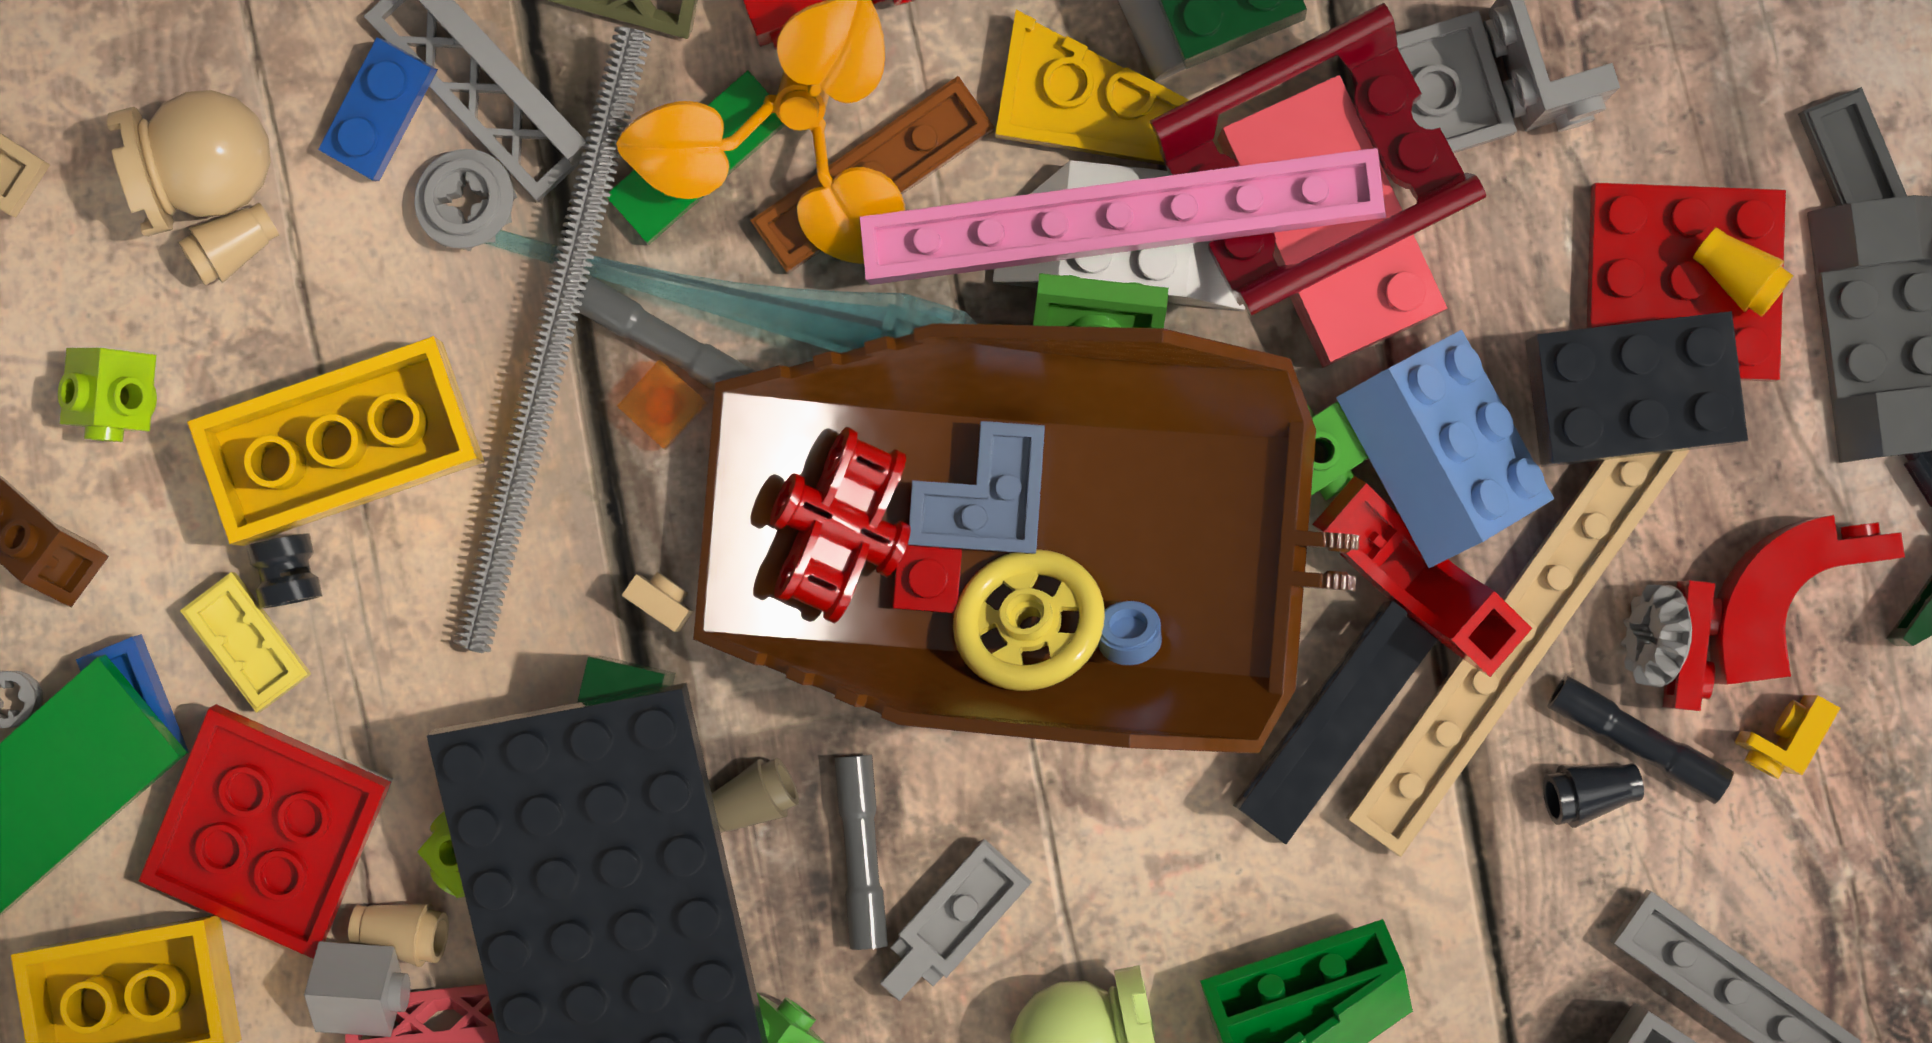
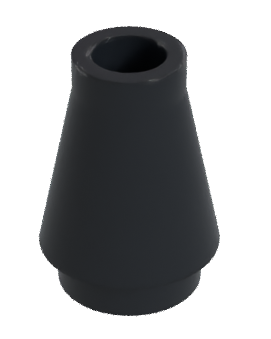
M1634 763L1621 766L1560 765L1556 773L1548 774L1544 777L1543 795L1552 821L1556 825L1568 823L1572 828H1576L1628 803L1641 801L1644 797V784L1641 773Z

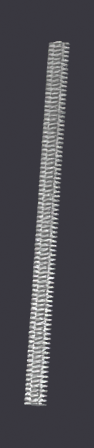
M628 27L614 28V31L620 35L612 36V39L617 42L611 43L610 47L616 50L609 51L608 55L614 58L606 59V63L612 66L604 67V70L609 72V74L602 75V78L607 80V82H601L599 85L605 88L598 91V94L603 97L596 98V102L601 105H595L593 108L599 113H593L591 116L597 119V121H591L589 124L596 129H588L587 133L593 136L586 137L585 140L591 144H585L583 148L589 152L581 154L587 160L579 162V164L586 168L577 169V172L584 176L575 177L581 183H575L573 187L579 191L571 192V195L578 199L569 200V203L576 207L567 208V211L574 215L565 216L571 222L563 223V226L569 230H562L561 234L568 238L559 239V242L566 246L557 247V250L562 251L564 254H555V257L561 261H554L553 265L560 269H552L550 272L558 277L549 278V281L555 283V285H547V289L552 290L553 293L547 292L544 295L551 299L544 300L542 303L549 306V308L541 309V312L547 314V316H539L538 318L544 321L545 324H537L536 327L543 331H536L534 335L541 337V339H533L532 342L539 345V347H531L530 349L536 352L537 355L528 356V358L535 360V363L528 362L526 366L533 368V370H525L524 372L531 376V378L522 379L529 386L520 387V389L527 391V394H518V397L525 399V401H517L516 404L522 406L523 409L514 410L521 417H512V420L519 422V425H510V428L517 430V432L508 433L515 440H506V443L512 445L513 448H504V451L511 453V456H502L503 459L509 461V463H500V466L506 468L507 471H498V474L505 476V479H496V482L503 484V486L494 487L501 494H492V497L499 499V502H490V505L497 507L496 510H488L495 517H486V520L493 524L484 525V528L491 530V532H483L482 536L489 538V540H480V543L487 547L478 548V551L485 553V555L476 556V559L483 561V563H474V566L481 570L472 571V574L479 576V578L470 579V582L477 585L476 587H468L469 590L475 593L466 594V597L473 599V601L464 602V605L471 608L470 610L463 609L462 612L469 616L460 617V620L467 622V624L458 625V628L465 631L464 633L457 632L456 635L463 639L454 640L455 644L473 652H491V647L488 644H493V640L489 636L495 637V632L492 629H497V624L494 621H499V617L495 613L501 614V609L498 606H503V601L499 598H505V594L500 590L507 591V586L504 583H509V578L505 575H511V571L506 567L513 568V563L510 560H515V555L511 552H517V548L512 544L519 545V540L516 537H521V532L517 529H523V525L518 521L525 522V517L522 514H527V509L523 506H529V502L524 498L531 499V494L528 491H533V486L529 483H535V478L530 475H537V471L532 467L539 468V463L535 460H541L542 458L541 455L536 453L543 452V448L538 444L545 445L546 442L541 437H547L548 434L542 429H549L550 427L544 421L552 420L546 413L553 414L554 412L549 406H555L556 403L550 398L558 397L553 390L559 391L560 388L555 383L562 382L561 378L556 375L564 374L563 370L559 367H565L566 364L561 359H568V356L563 352H569L570 349L565 344H572V341L567 336H574V333L569 328H576V325L570 321H578V317L573 313H580V310L575 305L582 306V302L577 297L584 298V294L578 290H586V286L580 282H588V278L583 276V274L590 275V271L585 266L592 267V263L586 259H594V255L588 251H596V247L591 245V243L598 244V240L593 235L600 236V232L594 228H602V224L596 220H604V216L598 212L606 213V208L601 206V204L608 205L609 202L602 197H610L611 195L604 189L613 188L606 181L615 180L608 173L616 174L617 171L610 166H618L619 163L612 158L621 157L619 153L614 151L618 150L616 145L619 138L618 134H621L624 130L620 128L621 126L627 127L629 125L622 119H631V116L624 111H633V108L626 103L635 104V100L628 96H637V92L630 88H639V84L633 81L641 80V77L635 74V72H643V69L637 66V64L645 65V61L640 59L639 56L647 57V53L642 51L641 48L649 49V45L644 43L643 40L651 41V37L645 35L646 32Z

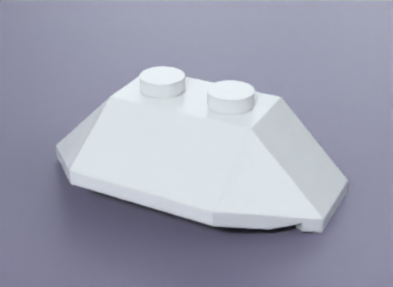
M1070 160L1031 194L1170 175L1168 171ZM1212 241L994 269L993 283L1030 288H1038L1039 273L1060 276L1074 275L1080 278L1122 283L1136 282L1149 286L1169 288L1168 303L1245 311V306L1243 304L1239 306L1230 292L1208 250V244Z

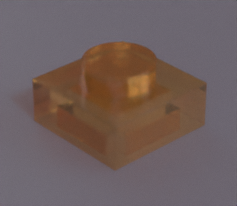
M659 359L622 399L617 407L658 445L667 450L708 403Z

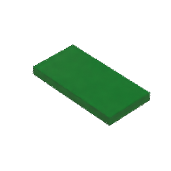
M106 654L94 659L0 743V915L8 911L187 754V751Z

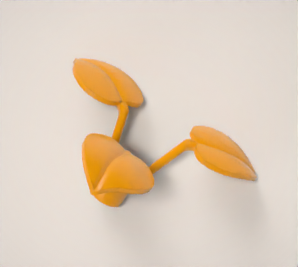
M826 0L795 13L782 27L778 37L777 53L784 72L777 95H767L763 105L730 137L722 138L724 132L723 119L714 108L692 101H677L656 107L637 117L620 134L616 143L619 154L647 183L668 196L693 199L709 195L723 184L729 171V161L724 151L736 149L771 113H776L781 122L790 129L798 131L810 129L813 133L817 176L822 186L808 190L800 197L797 205L798 221L802 231L815 247L834 258L846 262L864 264L860 217L906 211L900 190L882 172L866 167H852L839 173L833 180L828 167L824 132L826 122L823 117L829 96L842 103L858 102L876 89L884 71V34L877 11L871 0Z

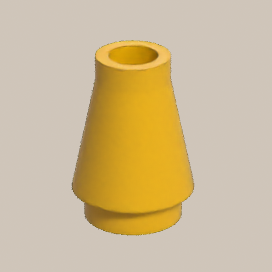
M1717 227L1708 235L1693 256V259L1706 268L1744 312L1750 308L1761 317L1773 305L1794 276L1781 267L1784 260L1735 239Z

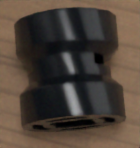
M309 533L270 539L247 546L250 565L258 570L260 584L256 588L259 609L299 603L323 596L319 577L311 573L309 559L314 551ZM290 572L289 576H280L281 573Z

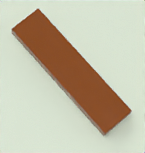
M957 76L828 166L829 172L834 180L845 169L852 167L870 168L882 172L889 177L903 195L995 130V127L963 81ZM817 174L750 220L787 274L821 252L820 249L808 240L802 231L797 214V205L800 197L806 191L822 186Z

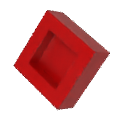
M907 545L896 567L893 608L954 613L959 596L962 549Z

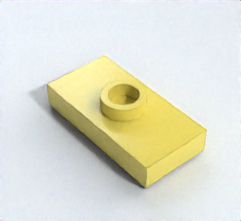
M230 572L180 610L256 713L262 712L311 675V672L264 609H259L258 601L236 572Z

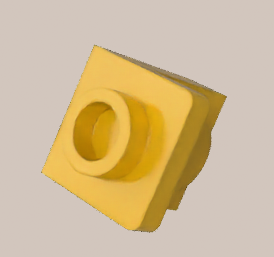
M1804 695L1800 703L1792 700L1780 715L1774 728V733L1780 736L1776 745L1748 731H1740L1735 743L1749 751L1744 759L1745 762L1773 778L1779 779L1783 771L1788 774L1803 775L1838 714L1840 707L1819 695Z

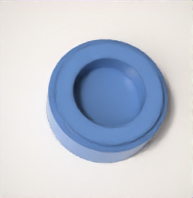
M1123 601L1105 609L1104 627L1098 643L1099 650L1104 657L1117 664L1136 665L1149 660L1158 652L1162 643L1161 622L1154 609L1137 601Z

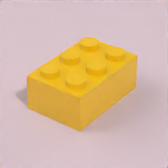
M216 915L34 947L11 955L26 1043H237L242 1040L221 918Z

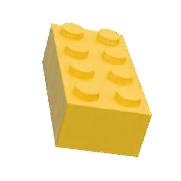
M434 336L187 421L229 544L239 546L257 542L485 462L444 344Z

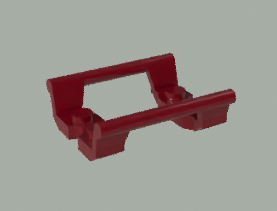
M1385 3L1150 120L1151 127L1158 141L1161 157L1169 175L1239 166L1238 163L1229 156L1219 153L1213 142L1219 114L1338 55L1347 65L1353 84L1356 87L1353 105L1373 148H1378L1379 160L1385 172L1395 184L1405 189H1410L1413 197L1417 200L1415 205L1297 264L1278 266L1273 257L1276 240L1274 233L1220 239L1210 242L1208 250L1226 285L1239 306L1243 304L1250 316L1486 198V192L1479 178L1475 174L1463 172L1441 128L1425 129L1419 126L1413 119L1412 107L1420 100L1422 93L1397 47L1395 22Z

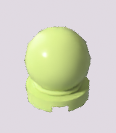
M1140 965L1114 970L1116 986H1111L1109 992L1088 981H1060L1035 993L1019 1013L1010 1034V1043H1155V1032Z

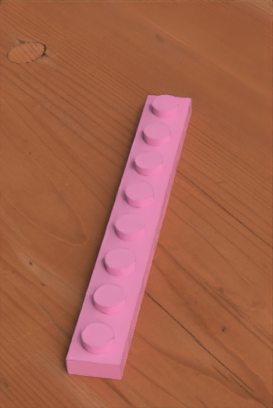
M1378 148L862 216L860 217L865 278L870 285L1382 219L1386 218L1379 153Z

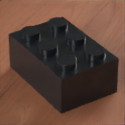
M1732 311L1537 334L1525 341L1541 467L1727 446L1748 441Z

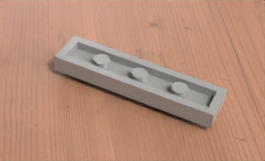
M1646 889L1610 940L1611 943L1751 1043H1861L1858 1038L1650 890Z

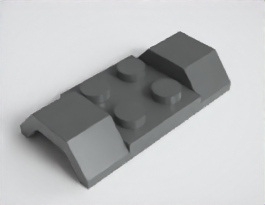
M1911 195L1852 202L1808 212L1807 217L1839 463L1932 451V196Z

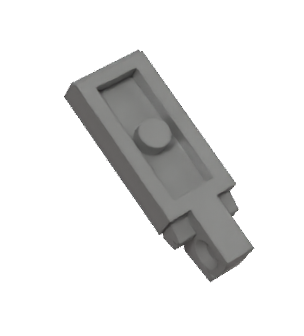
M983 839L899 932L900 937L890 948L901 959L880 981V984L900 1001L921 977L932 986L943 976L947 978L1028 888L1032 881L987 840Z

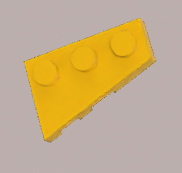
M1016 9L995 138L1165 165L1150 120L1190 100L1128 67L1123 68L1088 49V46L1037 23L1036 19Z

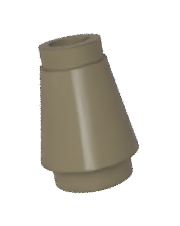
M778 758L767 763L762 759L757 760L712 793L720 833L787 817L788 809L799 804V797L793 779L783 762Z

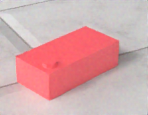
M1340 75L1223 127L1217 138L1223 153L1234 159L1239 166L1373 149ZM1381 163L1380 170L1386 218L1274 232L1276 240L1273 257L1278 266L1300 263L1401 212V206ZM1414 234L1290 296L1322 368L1427 321L1448 309Z

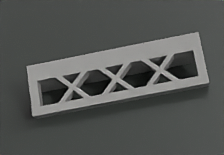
M380 0L364 17L388 42L420 60L422 59L409 46L426 47V63L435 67L436 47L463 48L471 56L470 83L442 82L435 74L429 87L537 202L542 200L579 165L581 160L586 159L581 156L583 152H589L583 148L585 144H588L585 139L454 0H418L428 11L427 37L399 36L385 19L406 0ZM437 21L453 38L436 37ZM480 67L496 84L479 83ZM452 92L469 93V110ZM479 93L506 94L514 102L513 129L485 128L478 120ZM523 113L539 130L522 129ZM496 138H512V155ZM522 139L549 140L564 157L536 182L521 166Z

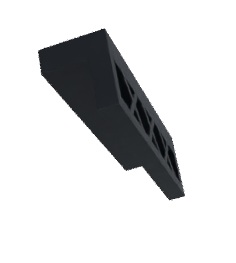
M1394 601L1382 603L1233 804L1234 807L1284 844L1289 842L1438 640L1406 616L1408 612Z

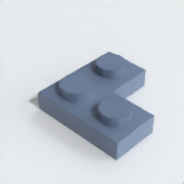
M981 421L976 485L912 481L909 519L911 533L908 545L1036 554L1045 426Z

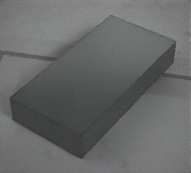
M1862 87L1798 114L1836 206L1852 202L1907 196Z

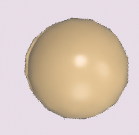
M213 90L190 91L163 103L150 122L143 119L135 107L108 113L107 127L110 131L121 129L124 147L111 151L131 213L145 210L148 217L145 218L143 223H140L141 232L144 236L149 237L173 230V214H175L176 209L197 217L227 215L247 205L264 185L271 163L268 135L257 115L235 97Z

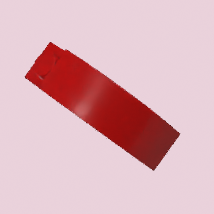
M1356 476L1349 481L1312 524L1320 532L1360 535L1358 550H1351L1348 553L1341 552L1340 555L1390 601H1394L1408 612L1407 615L1458 656L1489 677L1494 674L1533 629L1493 589L1464 572L1449 559L1429 568L1402 518L1367 483Z
M1834 515L1787 525L1757 542L1735 564L1717 598L1722 600L1721 625L1717 636L1709 635L1710 661L1714 662L1715 665L1714 684L1728 685L1791 677L1785 628L1790 604L1799 589L1818 573L1833 567L1905 558L1902 532L1881 535L1880 523L1876 522L1840 527L1842 540H1838Z

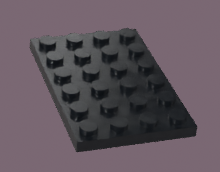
M687 683L433 729L427 735L500 1043H768Z

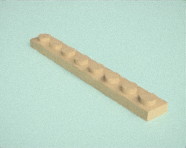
M1690 450L1600 460L1502 598L1533 629L1491 677L1469 664L1463 658H1459L1346 817L1347 820L1396 855L1401 857Z

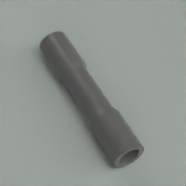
M593 276L586 282V290H581L584 298L577 297L582 302V306L575 305V307L580 310L582 315L620 337L632 339L684 369L691 378L713 391L715 390L716 382L756 372L714 346L700 343L648 313L638 302Z
M872 754L835 757L838 810L843 821L848 886L845 896L850 949L862 950L887 947L884 891L879 881L874 820L877 806Z

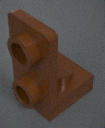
M0 476V564L21 583L72 608L109 556L96 544L54 523L6 479Z

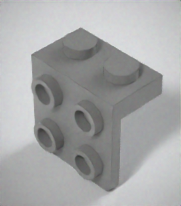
M1496 0L1489 9L1490 20L1484 21L1483 26L1493 57L1502 56L1509 80L1502 82V86L1512 117L1517 118L1521 116L1525 132L1552 123H1556L1558 132L1567 131L1594 121L1595 114L1606 110L1605 102L1620 88L1613 63L1550 82L1524 0Z

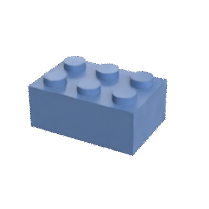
M1462 330L1391 366L1336 397L1429 568L1484 542L1554 499L1544 481L1541 469L1532 459L1515 428L1510 412L1502 404L1482 367L1480 357L1472 349Z

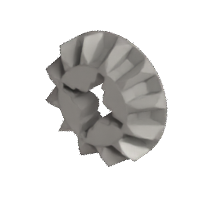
M459 149L438 157L426 168L418 181L414 204L420 225L432 239L444 247L460 248L471 252L475 246L495 242L496 235L504 225L512 223L511 211L513 201L517 198V195L512 186L509 172L498 160L479 150ZM466 181L469 182L471 190L476 195L487 198L483 199L481 203L472 205L468 222L464 219L461 210L446 204L452 203V199L462 197Z
M1647 585L1641 596L1633 597L1631 602L1632 614L1630 618L1623 621L1627 630L1626 637L1621 642V646L1627 649L1624 661L1625 669L1633 672L1636 683L1663 687L1678 675L1688 656L1692 640V623L1687 602L1683 594L1676 587L1670 585Z

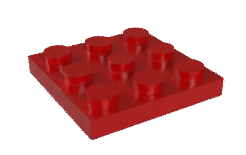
M1594 183L1591 185L1586 328L1732 311L1741 381L1775 382L1780 380L1783 292L1762 317L1750 308L1744 312L1706 268L1693 259V256L1708 235L1717 227L1735 239L1784 260L1786 190Z
M215 704L207 711L139 882L314 959L318 943L326 941L389 790L391 781Z

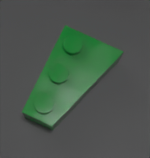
M1384 919L1200 980L1210 1020L1219 1043H1368L1413 1012L1405 969Z

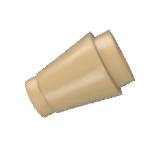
M257 203L250 208H244L188 228L191 235L180 240L178 243L196 274L206 286L218 278L222 283L264 248L270 240L279 236V233L263 206Z
M430 903L370 905L368 907L357 905L352 911L348 926L350 943L394 946L399 960L417 967H422L425 962L438 963L446 948L449 932L447 914L435 911L434 906Z

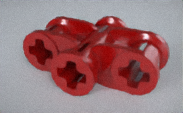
M845 427L837 436L829 451L816 489L805 485V477L793 472L787 478L772 508L770 525L778 529H782L787 525L799 530L776 581L774 590L776 598L784 602L790 598L796 599L823 611V618L825 620L836 623L849 606L865 561L874 564L877 573L885 577L891 575L906 550L911 527L900 520L895 524H891L882 518L905 468V453L897 449L888 453L858 439L857 431Z

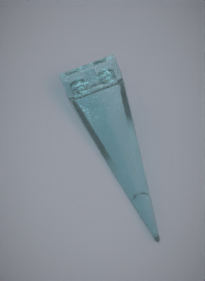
M501 230L496 235L495 242L485 243L553 264L554 261H561L555 257V254H564L562 251L557 250L558 246L504 230ZM594 256V259H586L592 263V267L585 266L590 271L589 276L838 353L864 347V342L884 336L897 338L914 333V328L932 323L977 324L967 312L905 293L842 292L766 286L684 275Z

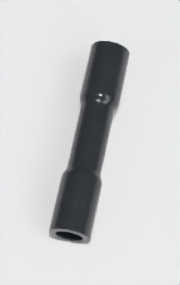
M1569 675L1563 677L1549 700L1547 706L1549 709L1592 734L1603 736L1659 768L1666 777L1713 804H1716L1721 799L1731 783L1734 771L1685 743L1676 742L1621 710L1615 702Z

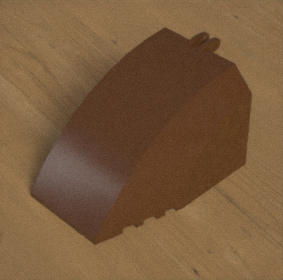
M932 323L914 328V333L897 338L884 336L864 342V347L842 353L829 351L813 356V361L791 367L778 365L715 383L693 640L753 665L769 667L785 674V678L801 685H810L834 694L835 699L854 707H865L881 714V718L897 725L1122 748L1260 753L1296 690L1304 588L1355 591L1356 576H1350L1347 572H1305L1307 547L1325 548L1331 552L1348 553L1351 550H1358L1360 535L1308 531L1316 428L1291 358L1164 328ZM981 421L1044 425L1037 549L1063 554L1083 566L1096 581L1103 597L1105 609L1123 601L1141 602L1154 609L1161 622L1162 643L1160 649L1152 658L1143 663L1121 665L1104 657L1097 646L1089 660L1076 673L1053 686L1031 691H1014L1000 688L976 675L960 656L954 640V613L893 608L896 569L891 575L885 577L876 572L874 564L867 561L864 563L855 592L843 616L836 623L829 622L823 618V611L793 598L784 602L774 596L779 573L799 530L787 525L782 529L770 525V516L775 500L783 484L793 472L805 477V485L816 489L834 441L845 427H849L858 432V439L888 453L897 449L906 454V463L901 479L892 494L882 519L891 524H895L899 520L909 524L912 481L976 485ZM962 549L959 596L969 580L981 568L991 561L1012 552ZM1039 575L1033 589L1043 591L1053 597L1061 582L1048 576ZM1002 584L988 597L986 603L993 609L999 610L1004 599L1014 591L1005 584ZM1079 611L1060 612L1061 627L1058 633H1075L1079 622ZM1036 616L1028 617L1023 620L1020 628H1030L1036 625L1041 618ZM997 627L980 636L984 646L991 654L1007 645ZM1048 646L1035 651L1022 652L1023 665L1036 664L1051 658Z

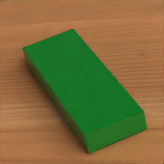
M749 70L707 105L714 108L723 119L724 132L722 138L733 135L763 105L765 97L770 95ZM771 113L736 149L724 151L729 161L727 176L785 126L776 113ZM635 170L609 191L611 195L607 197L648 245L703 198L681 199L668 196L652 187Z

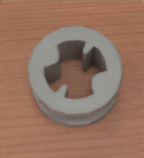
M22 671L0 672V687L3 689L13 688V682L17 683L21 687L17 697L25 703L21 712L20 710H9L8 716L1 712L4 701L0 698L1 728L19 727L43 705V691L38 681L30 674Z

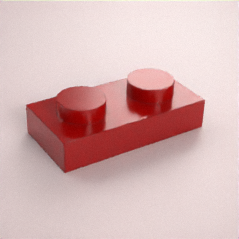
M1692 580L1677 581L1676 588L1683 594L1689 608L1692 623V640L1688 656L1680 672L1669 684L1665 685L1662 707L1701 711L1702 699L1709 700L1714 687L1715 665L1714 662L1707 661L1709 635L1717 636L1720 629L1722 600L1721 598L1714 597L1715 583Z

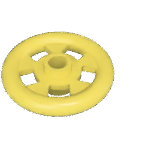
M1036 549V554L1012 552L985 565L964 587L954 611V640L959 654L966 665L986 682L1014 691H1031L1047 688L1072 676L1094 653L1104 627L1105 608L1103 597L1090 573L1078 562L1063 554ZM1039 575L1048 576L1061 582L1055 596L1051 597L1043 591L1033 589ZM1005 584L1014 592L1004 599L999 610H995L986 603V600L998 587ZM1079 611V622L1075 633H1058L1061 627L1060 612ZM1036 616L1041 618L1036 625L1030 628H1020L1023 620L1028 617ZM997 627L1007 645L991 654L984 646L980 636ZM1045 646L1049 647L1050 659L1036 664L1023 665V651H1035Z

